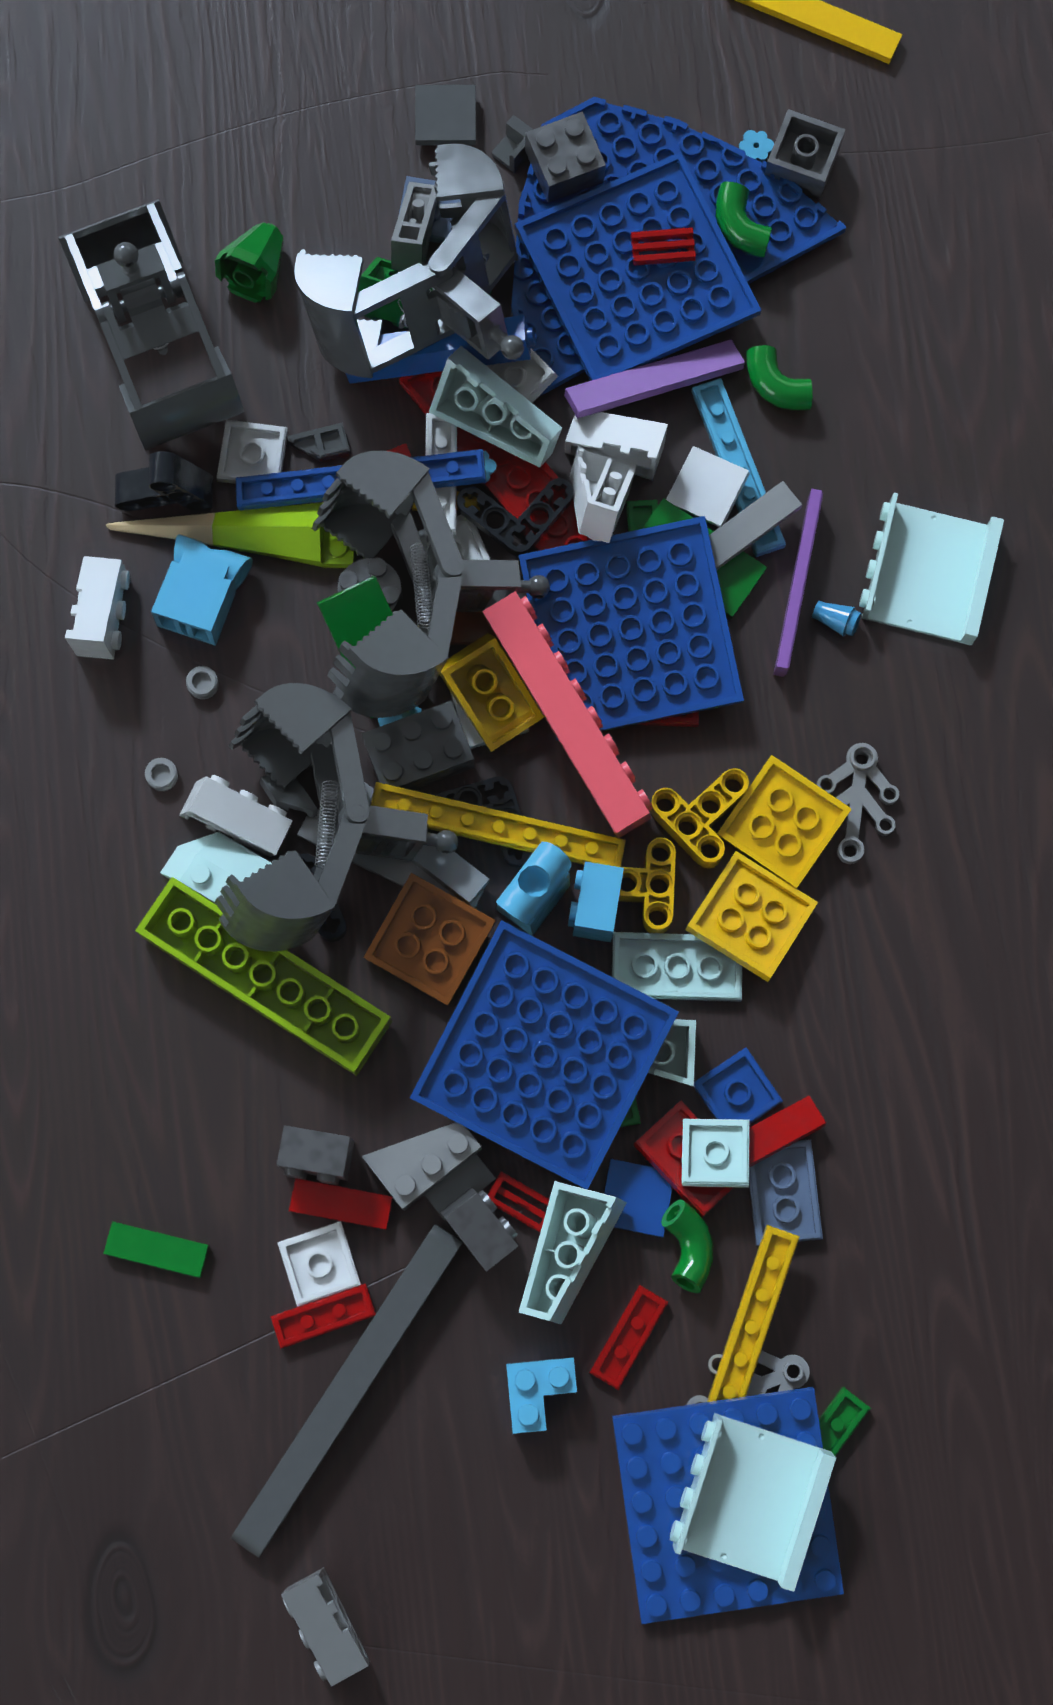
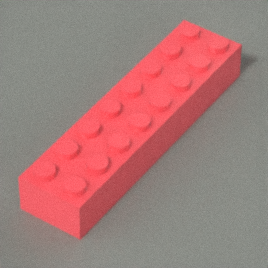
M515 591L483 610L482 612L489 626L617 838L624 836L651 819L649 811L653 809L649 798L643 789L638 792L633 786V783L636 782L635 776L626 761L620 764L616 758L620 753L610 734L602 735L599 730L603 727L601 719L593 706L586 708L583 702L587 699L576 678L570 681L567 677L570 671L561 653L557 651L553 654L550 649L554 646L551 641L552 638L543 624L538 626L535 624L534 620L538 618L528 598L525 596L520 599Z

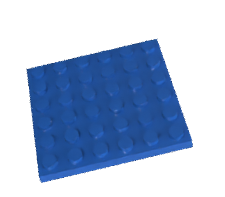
M681 152L515 223L514 229L590 381L650 364L761 314V308ZM693 227L694 251L696 252L695 261L634 266L631 232ZM687 248L669 249L668 251H641L639 255L687 251Z
M705 516L612 535L609 543L587 540L519 555L524 580H529L536 575L544 576L549 580L550 591L544 598H533L529 593H526L538 618L534 622L537 626L543 624L554 644L550 649L553 654L559 651L563 656L570 671L567 677L570 681L576 678L587 699L583 702L586 708L593 706L602 721L603 727L599 729L601 732L744 702Z
M501 920L410 1099L588 1190L679 1011Z
M813 1387L612 1416L641 1624L844 1594L829 1486H827L794 1592L781 1588L776 1580L685 1550H682L681 1554H677L673 1548V1541L670 1540L673 1523L675 1520L680 1521L684 1508L680 1507L685 1487L691 1488L694 1475L691 1474L694 1457L696 1454H702L705 1441L701 1440V1436L707 1420L712 1422L714 1413L823 1448L816 1396Z

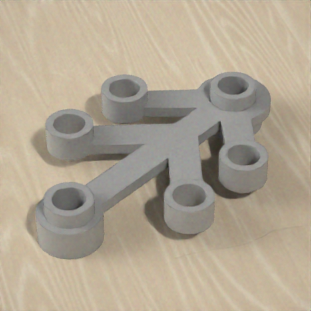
M857 743L850 747L846 754V763L831 774L821 776L816 783L821 788L820 783L822 781H829L832 787L830 790L825 791L832 794L837 783L853 774L852 786L836 797L844 804H849V807L852 809L847 818L845 838L837 847L838 858L846 864L858 862L864 854V845L858 839L862 806L874 820L875 830L879 835H890L896 826L895 820L885 814L865 788L867 776L880 791L879 800L881 803L893 805L899 798L898 788L891 785L876 767L878 754L867 743ZM864 755L867 763L859 764L856 761V756ZM891 790L894 793V799H886L884 791ZM880 822H889L891 826L890 830H882L880 827ZM852 847L855 850V856H846L844 848Z
M761 1350L757 1363L775 1372L762 1377L754 1373L746 1396L765 1394L767 1389L779 1384L778 1392L802 1387L808 1381L810 1375L807 1362L798 1355H787L780 1359ZM721 1354L713 1355L708 1361V1369L715 1375L717 1371L713 1369L712 1361L715 1358L721 1359ZM790 1365H795L799 1369V1375L796 1378H791L787 1374V1368ZM697 1395L692 1397L687 1402V1405L698 1402L704 1403L707 1402L708 1398Z

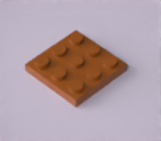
M411 873L363 958L449 1006L497 920Z

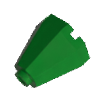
M263 222L253 226L219 252L215 259L216 277L221 282L225 278L229 282L227 288L232 294L254 303L261 302L265 296L266 300L271 299L277 290L284 236L275 225Z

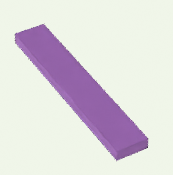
M728 340L565 389L564 396L578 419L742 370L745 361L733 341Z
M811 489L807 500L773 675L781 677L787 674L790 666L823 498L821 490Z

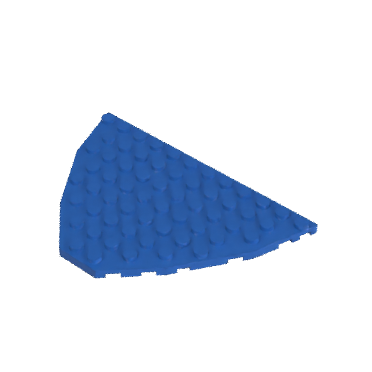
M592 97L543 123L541 127L583 111L606 164L604 182L547 202L530 163L518 209L519 222L681 152L715 220L716 199L720 184L723 182H735L744 185L750 191L746 205L747 217L757 224L772 227L764 258L749 255L734 248L727 241L748 284L840 236L846 230L844 223L840 220L837 222L826 212L827 209L819 202L817 204L813 202L795 182L781 177L778 180L774 178L775 175L770 174V176L765 175L766 161L763 160L762 163L747 156L745 151L704 131L701 134L689 128L687 123L669 116L661 118L647 114L646 110L628 105H623V107L606 103L605 99ZM517 235L516 249L518 261H515L512 317L525 315L528 327H533L535 331L536 346H531V349L558 375L540 394L542 396L583 374L585 370Z

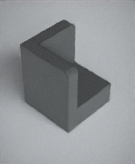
M513 115L506 123V136L493 149L492 156L515 173L528 158L525 151V133L533 129Z

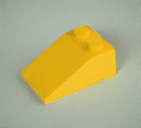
M489 633L448 658L440 672L441 678L490 752L544 718L497 639Z

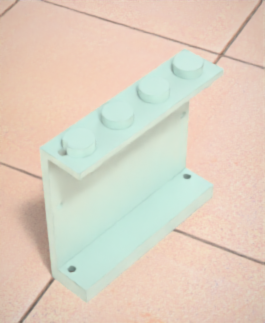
M893 493L890 502L883 503L879 520L885 522L883 530H877L872 549L878 550L876 560L870 559L866 572V578L871 579L869 589H863L859 602V607L864 608L862 619L972 646L978 637L1004 519L991 517L986 525L896 503L898 493Z
M714 1413L712 1422L707 1420L703 1428L701 1440L705 1441L702 1454L695 1455L691 1466V1474L694 1475L691 1488L685 1487L681 1497L680 1507L684 1508L680 1521H674L670 1532V1540L673 1541L674 1551L677 1554H681V1551L685 1550L776 1580L781 1588L794 1592L836 1457L829 1450Z

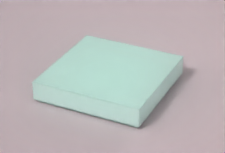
M683 1119L682 1186L749 1188L750 1121L736 1119Z

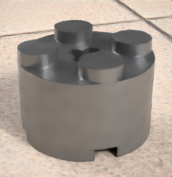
M366 558L358 560L349 565L340 574L338 592L375 576L392 613L401 609L403 594L399 576L383 559Z

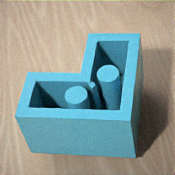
M585 861L584 870H577L574 889L580 890L578 902H571L568 926L574 927L573 936L611 942L624 868Z
M573 1357L506 1364L513 1434L546 1431L543 1396L577 1392Z

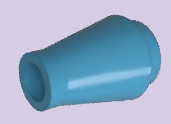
M818 601L812 618L822 622L844 637L846 634L850 636L855 634L862 613L855 611V607Z

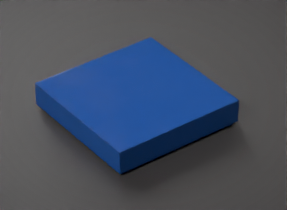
M747 1047L694 1081L693 1087L715 1119L749 1120L751 1124L783 1102Z
M610 1159L604 1194L627 1202L614 1228L663 1238L665 1228L662 1226L661 1221L664 1213L669 1208L672 1187L654 1167Z

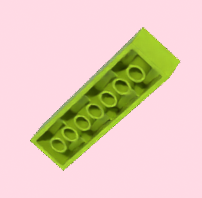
M171 877L135 931L140 937L357 1076L393 1022L391 1016L288 950L261 951L239 943L228 934L218 920L223 913L216 904L174 877Z

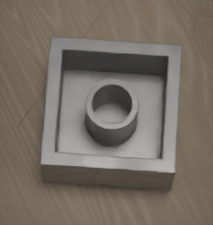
M788 109L767 161L765 175L770 176V174L775 175L774 178L778 180L781 177L795 182L803 189V193L821 199L846 129Z
M583 111L525 133V151L547 202L604 182L606 164Z
M284 1125L277 1166L284 1170L283 1174L287 1175V1177L306 1180L307 1174L316 1175V1180L321 1183L339 1185V1180H348L354 1141L349 1136Z
M470 1188L440 1213L487 1272L518 1247L517 1243L513 1240L518 1234L503 1216L497 1219L493 1214L497 1207L483 1190L477 1193L473 1188Z

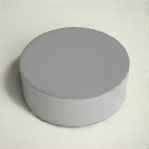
M198 666L188 673L186 686L190 694L195 698L208 699L217 692L219 680L211 668Z
M156 758L147 765L145 778L153 789L167 791L176 784L178 771L174 763L169 759Z

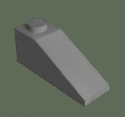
M409 182L391 239V270L403 271L417 263L424 266L437 204L434 185Z

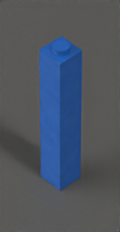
M525 315L504 318L508 336L515 335L521 338L524 343L523 354L515 360L504 357L501 350L488 360L457 333H454L373 373V378L345 374L351 384L441 372L444 370L447 358L460 346L465 348L485 366L531 360V346H536L535 331L533 327H528ZM407 331L381 334L379 345Z

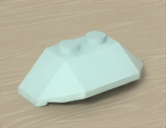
M216 832L177 846L160 873L169 879L174 877L216 904V898L222 895L220 893L222 887L227 885L225 881L228 876L233 874L239 881L243 882L245 877H250L252 873H257L259 868L264 869L265 865L271 864V862L224 834Z

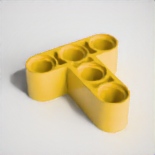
M729 769L689 805L673 789L661 788L652 797L651 804L653 809L650 810V813L698 865L707 869L713 868L720 863L724 855L725 846L722 839L711 827L726 815L743 797L749 786L748 776L741 769ZM731 779L737 780L742 789L738 792H731L726 788L725 782ZM660 799H668L672 802L674 808L671 811L664 812L657 807L656 803ZM709 800L717 804L719 810L716 813H707L702 808V803ZM682 822H690L694 825L696 831L691 835H685L679 830L678 825ZM708 844L716 848L718 855L714 858H707L701 853V847Z
M663 837L656 838L649 843L645 855L644 868L622 867L624 868L622 878L632 879L636 887L629 892L620 889L619 901L643 903L642 922L645 930L649 933L666 932L673 919L676 850L673 843ZM656 848H662L667 851L669 858L666 861L660 862L653 858L651 852ZM660 879L667 884L668 889L664 893H655L651 889L650 883L653 880ZM653 911H660L665 915L666 922L662 925H654L649 920V914Z

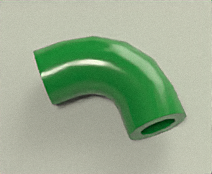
M735 182L721 183L716 199L715 217L724 237L734 248L749 255L764 258L772 227L757 224L747 217L746 205L750 194L747 187Z
M761 345L746 351L747 369L751 384L764 400L784 409H811L813 398L811 379H793L783 375L778 368L777 349L775 347Z
M680 1199L670 1205L661 1221L662 1226L676 1237L681 1247V1256L671 1278L681 1288L692 1293H700L708 1279L713 1263V1240L707 1224L697 1211Z

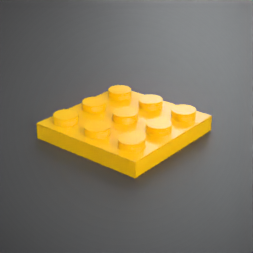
M771 755L717 835L797 889L852 809Z
M735 851L685 930L769 982L818 902Z

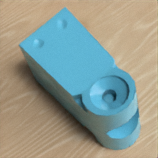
M178 534L174 546V561L170 564L151 610L157 627L216 646L235 597L236 589L247 577L252 567L253 559L229 550L210 549L201 541Z
M541 842L497 899L496 910L533 936L570 887V873L568 871L571 868V861L569 857L554 844Z

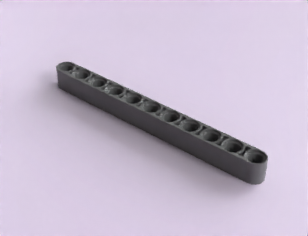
M436 1224L432 1227L231 1536L233 1541L258 1558L261 1556L463 1244L462 1241Z

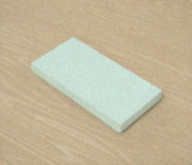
M613 932V978L654 999L741 1002L742 966L694 935Z

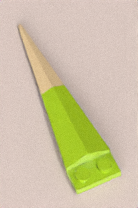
M323 502L106 524L107 528L113 531L174 540L180 534L201 541L205 545L255 553L323 568H347L356 562V551H351L349 546H344L343 541H338L336 536H331L330 532H325L324 527H320L316 531L311 529L314 521L319 516L317 512Z

